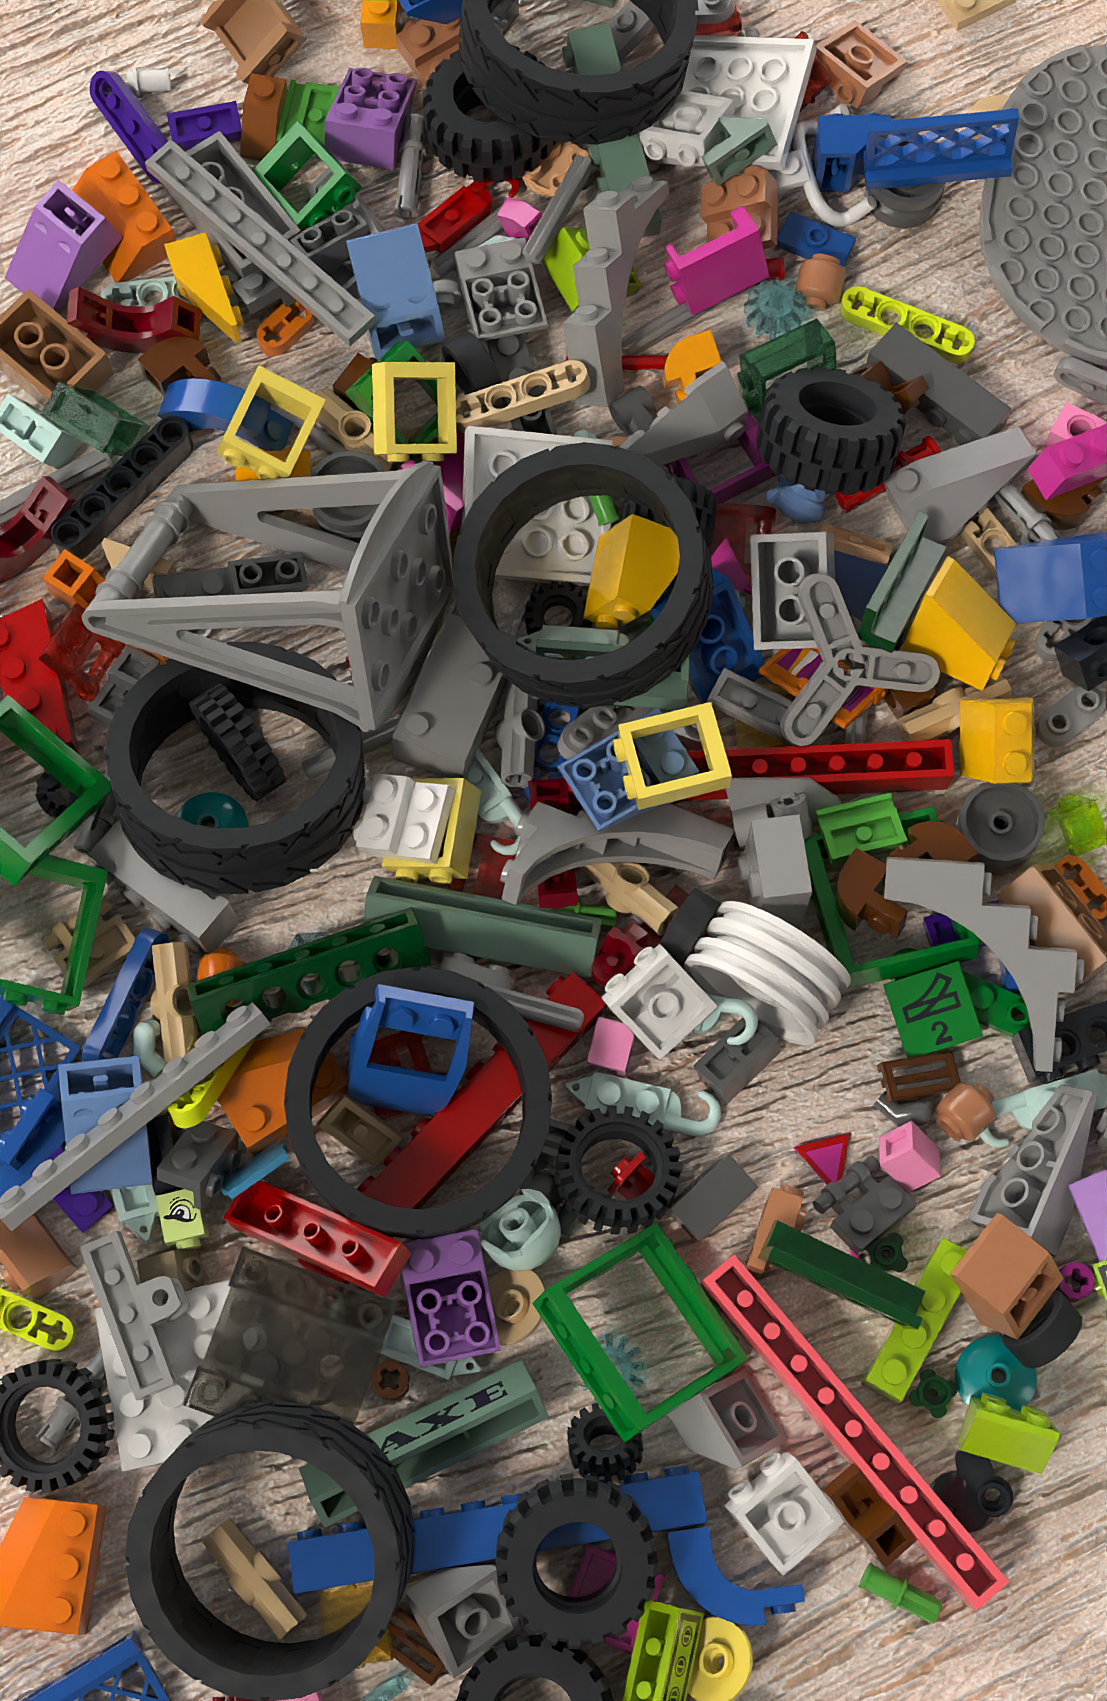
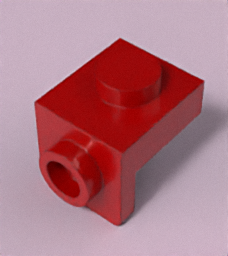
M641 1151L632 1161L625 1156L610 1173L615 1180L607 1191L618 1201L637 1198L645 1193L653 1184L654 1175L641 1164L647 1157Z

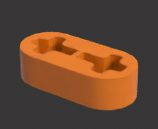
M298 301L288 307L282 304L257 328L256 335L259 348L268 356L282 355L314 326L316 317ZM296 310L301 313L305 310L306 317L296 316L293 318L292 312ZM279 334L280 340L276 342L272 339L268 342L267 335L276 336Z
M1076 856L1061 858L1055 867L1062 875L1065 872L1063 867L1068 871L1077 870L1078 875L1075 880L1079 886L1072 879L1067 880V882L1086 905L1089 903L1087 896L1092 901L1098 898L1102 901L1103 904L1099 908L1100 912L1096 909L1091 912L1099 922L1104 921L1107 918L1106 887L1081 858Z

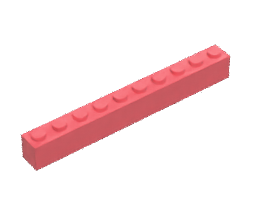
M735 1254L702 1281L701 1287L850 1465L854 1463L860 1468L879 1496L899 1514L916 1538V1545L971 1610H979L1009 1583V1580Z

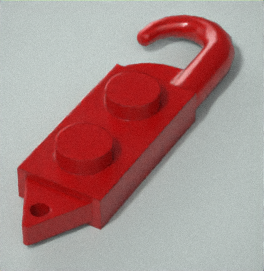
M512 177L504 178V181L509 182L512 186L508 196L510 198L515 197L520 189L519 178L514 180ZM485 179L484 183L474 181L467 187H461L417 223L425 253L432 251L444 252L490 214L492 197L486 189L494 184V179Z

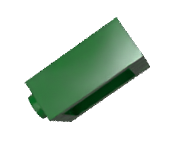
M299 121L292 126L252 170L296 226L303 231L342 210L363 187L326 146ZM316 153L335 174L299 212L280 190Z
M409 341L395 343L376 363L426 361ZM371 367L345 393L370 418V422L374 425L373 400L371 399L373 396ZM416 380L438 406L437 380ZM438 411L408 441L395 427V444H434L432 440L438 435ZM409 454V458H421L422 454Z

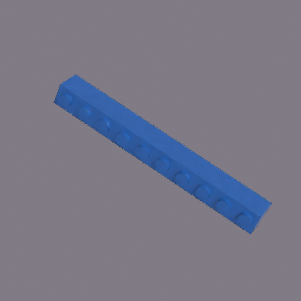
M688 1465L664 1469L665 1477L650 1480L648 1479L647 1472L626 1475L624 1484L617 1485L626 1496L630 1495L638 1503L639 1509L643 1515L645 1514L652 1532L707 1523L699 1472L689 1473ZM522 1494L501 1497L502 1505L486 1508L485 1500L460 1504L461 1512L445 1515L444 1507L419 1511L420 1519L413 1520L415 1532L412 1535L415 1537V1550L411 1574L496 1560V1544L498 1534L501 1533L503 1528V1520L508 1511H513L516 1507L517 1499ZM362 1521L338 1525L339 1533L322 1536L321 1528L297 1532L298 1540L287 1542L294 1594L374 1581L373 1545L367 1528L363 1529ZM583 1522L567 1523L549 1532L541 1541L537 1552L611 1539L601 1528Z

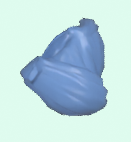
M778 476V487L772 488L766 493L768 502L773 503L785 517L798 523H814L822 520L825 513L823 501L829 495L821 490L815 489L814 492L804 489V486L798 483L794 485L786 481L783 476Z

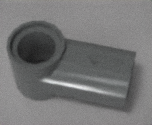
M641 385L620 396L608 407L617 426L623 432L628 431L631 436L638 430H644L646 433L650 429L652 422L658 417L651 396Z

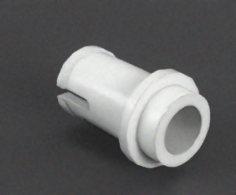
M134 67L133 71L126 72L127 85L132 93H136V96H140V92L171 91L169 68L138 71L137 67Z

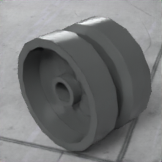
M905 140L898 145L903 147L910 142ZM946 183L866 190L865 187L864 196L870 195L876 200L877 207L871 213L877 220L890 227L907 229L918 227L932 219L940 207Z
M355 450L337 451L323 458L312 470L311 476L385 471L381 464L369 454ZM380 504L312 508L321 531L360 543L369 522Z
M986 782L980 784L967 795L953 823V827L959 830L978 852V863H984V872L1001 876L1015 872L1029 860L1044 833L1045 815L1040 801L1028 788L1018 783L994 784Z

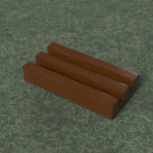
M953 1051L885 1061L876 1065L878 1073L883 1075L881 1085L887 1091V1095L884 1096L886 1104L946 1094L961 1082ZM943 1062L947 1066L945 1069L897 1077L893 1075L894 1070ZM949 1077L951 1081L948 1083L897 1091L896 1087L899 1085Z
M398 1606L394 1615L427 1639L417 1624L416 1619ZM390 1622L386 1630L434 1665V1669L431 1673L383 1637L377 1643V1646L429 1685L433 1686L445 1668L440 1658Z

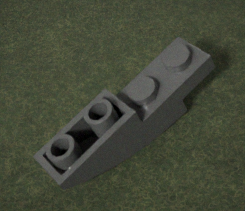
M349 205L289 240L291 244L330 276L349 257L346 241L365 236L369 231V226L356 209ZM261 269L231 284L235 295L250 315L279 299L285 307L297 301Z
M523 333L486 341L490 357L499 372L502 383L535 372ZM537 385L529 390L528 395L538 397L544 394V391L540 388V385ZM502 397L504 405L507 407L512 399ZM549 407L510 420L515 431L557 435Z
M302 553L228 561L227 568L153 576L152 579L155 598L302 592L308 590L309 587Z

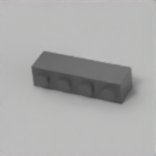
M897 322L870 350L866 366L881 360L894 386L923 375L929 389L918 398L920 403L915 407L925 414V417L932 425L938 428L942 427L953 435L955 441L960 446L999 433L1006 425L1011 411L1008 405Z

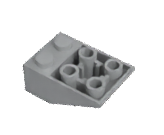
M525 237L455 251L457 277L464 306L473 333L480 342L548 328L532 262L527 263L524 260L525 256L522 254L526 245Z

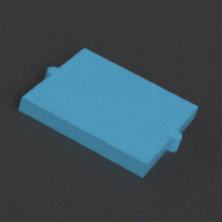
M275 1141L238 1167L234 1173L228 1174L221 1188L224 1196L228 1195L232 1200L290 1159L287 1155L289 1151L285 1144L280 1145L278 1141Z

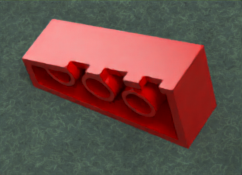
M40 599L0 618V685L6 697L9 695L80 755L66 693L67 688L62 674L58 645L55 640L52 616L43 599Z

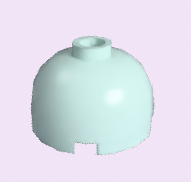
M522 1189L524 1195L512 1198L479 1224L482 1230L479 1241L488 1255L501 1267L518 1272L532 1270L546 1262L557 1249L561 1236V1226L556 1210L540 1191L532 1189Z

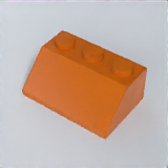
M117 151L87 167L72 191L102 214L122 235V240L102 261V264L116 283L128 282L168 258L164 244L176 241L173 229Z

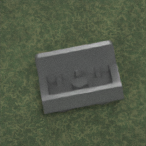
M205 1121L187 1128L157 1167V1180L192 1191L194 1195V1208L203 1210L211 1198L218 1196L223 1181L230 1172L234 1173L240 1164L241 1150L238 1149V1132Z

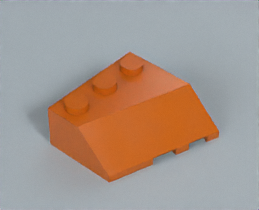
M306 1028L254 1041L217 1099L253 1156L288 1134L284 1107L288 1066L299 1039ZM330 1052L318 1071L312 1094V1118L331 1107L343 1093L348 1094L346 1077Z
M24 1497L0 1545V1626L73 1635L88 1633L107 1506Z

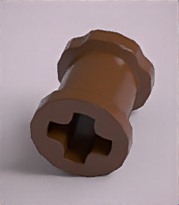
M384 1361L374 1369L371 1377L372 1386L382 1398L399 1400L407 1394L410 1376L400 1363ZM388 1371L393 1375L398 1372L401 1373V1376L397 1379L400 1386L396 1390L390 1387H386L383 1390L381 1387L385 1383L383 1375Z

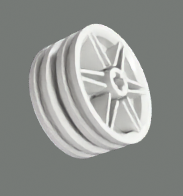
M736 901L723 902L717 910V918H713L706 928L709 937L700 938L694 947L695 954L689 955L684 963L685 971L704 992H708L711 995L741 999L749 1003L755 1009L758 1020L778 1038L798 1045H813L819 1036L817 1029H822L829 1019L826 1009L836 1008L841 1000L840 993L845 992L851 983L848 971L818 942L782 919L745 903Z

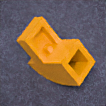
M711 329L682 339L672 348L667 357L663 371L664 390L676 386L679 387L678 390H675L677 404L687 396L683 390L688 385L722 362Z

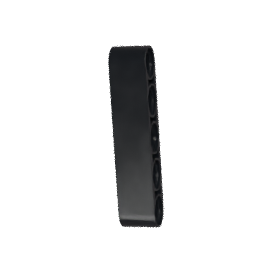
M168 416L160 420L55 522L51 530V536L59 554L66 549L81 560L86 558L103 541L104 537L106 538L190 456L194 445L188 426L182 418ZM175 435H180V436H182V437H181L178 441H176V442H168V441H167V440H168L170 437H172V436H175ZM146 461H156L151 467H141ZM130 485L127 491L122 493L116 492L120 486ZM95 511H105L98 518H90L91 514ZM69 536H79L73 543H64Z

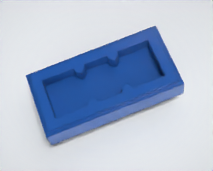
M790 212L777 238L776 247L805 259H812L813 254L830 255L839 259L840 265L844 268L855 245L856 238Z

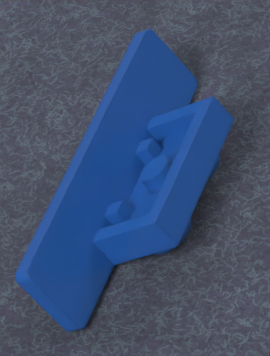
M59 1080L50 1093L40 1088L36 1095L31 1094L20 1109L22 1117L14 1129L9 1128L0 1139V1160L4 1163L0 1168V1198L13 1186H21L33 1177L30 1172L60 1146H64L66 1141Z

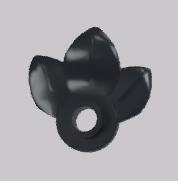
M957 1450L955 1453L957 1471L941 1474L930 1485V1488L947 1507L954 1509L952 1514L968 1533L980 1530L990 1517L1004 1515L1013 1504L1014 1497L1010 1484L1004 1478L995 1475L990 1460L961 1450ZM989 1489H996L1000 1492L997 1500L988 1501L984 1497L985 1492Z

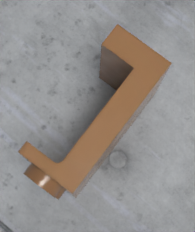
M216 0L208 7L207 12L200 19L203 27L213 30L240 66L235 71L242 82L247 84L249 83L251 73L274 77L307 39L279 0Z

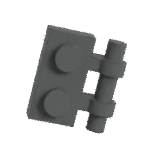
M872 1155L863 1162L856 1161L847 1169V1174L836 1183L830 1182L821 1189L822 1195L813 1201L814 1208L820 1214H824L832 1207L839 1215L832 1221L830 1228L857 1256L911 1213L917 1205V1202L890 1175L879 1183L872 1178V1174L880 1168L879 1161ZM858 1187L864 1195L852 1204L846 1195Z

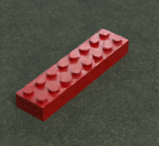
M260 1180L240 1193L223 1217L233 1229L384 1298L412 1254L400 1241Z

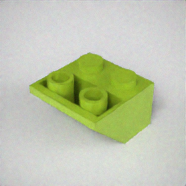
M563 227L556 234L541 262L571 311L575 312L579 308L573 265L583 258L590 249L585 228ZM633 265L629 276L626 297L639 291L643 286L636 276V269Z
M982 1393L981 1399L970 1396L957 1444L961 1451L1042 1475L1058 1442L1060 1432L1051 1422L1052 1419L1046 1416L1047 1412L1028 1405H1022L1021 1411L1006 1405V1400L1003 1398Z

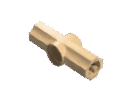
M327 387L322 390L319 389L315 393L326 399L316 422L339 440L346 450H355L369 454L381 464L385 472L398 471L400 469V466L405 462H387V455H374V426L365 413L352 409ZM355 430L364 432L358 437L349 436V433Z
M1000 674L997 680L989 678L983 691L973 686L964 690L962 687L948 690L935 698L932 704L898 718L897 724L903 741L936 740L947 734L949 737L960 735V700L1013 698L1012 689L1008 681Z
M613 862L578 867L607 891L606 901L611 908L622 913H633L658 935L662 936L665 934L679 908L648 883L650 876L643 866L635 862Z
M187 942L152 945L156 990L152 994L150 1006L153 1014L160 1019L165 1063L179 1056L184 1057L195 1048L194 1045L198 1040L196 1017L190 1004L186 985L192 983Z
M231 1518L219 1524L202 1541L229 1575L227 1579L237 1594L248 1606H254L264 1622L280 1640L293 1632L309 1616L282 1582L283 1577L278 1569L261 1550L257 1551L248 1540V1537L244 1535Z

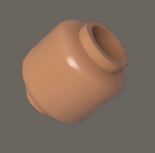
M813 254L812 259H806L801 264L795 292L801 299L805 300V307L824 311L826 305H834L840 301L846 279V271L840 265V260L830 255Z
M960 1082L938 1103L936 1108L939 1116L936 1119L937 1124L955 1141L959 1142L961 1139L973 1141L996 1118V1112L992 1105V1102L995 1100L994 1096L986 1087L979 1083L972 1086L971 1084Z

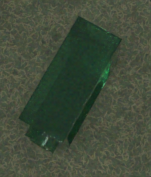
M816 318L739 355L741 371L737 373V377L743 389V401L750 414L759 423L766 393L769 389H766V381L806 362L809 370H814L816 367H826L827 370L835 371L837 368L835 341Z
M60 381L41 413L98 451L118 456H124L148 433L151 427L94 390ZM117 411L119 413V417L113 413Z

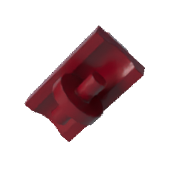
M631 922L622 932L614 926L607 934L598 956L591 965V974L595 981L606 986L608 981L615 975L623 974L625 976L636 966L634 959L643 950L642 947L647 943L650 935L635 922Z

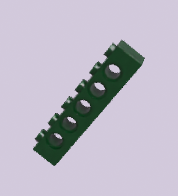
M410 907L186 985L190 1004L202 1035L209 1031L215 1032L227 1022L226 1019L231 1012L241 1006L247 1007L250 1003H253L270 1022L278 1016L287 1013H300L307 1010L313 1004L332 1000L349 986L355 985L354 983L380 972L411 967L421 968L431 964L417 920ZM383 948H393L387 955H377ZM345 961H356L349 968H340V965ZM308 974H318L314 980H302ZM270 987L281 988L274 994L264 993ZM232 1000L243 1001L242 1004L236 1007L227 1006Z

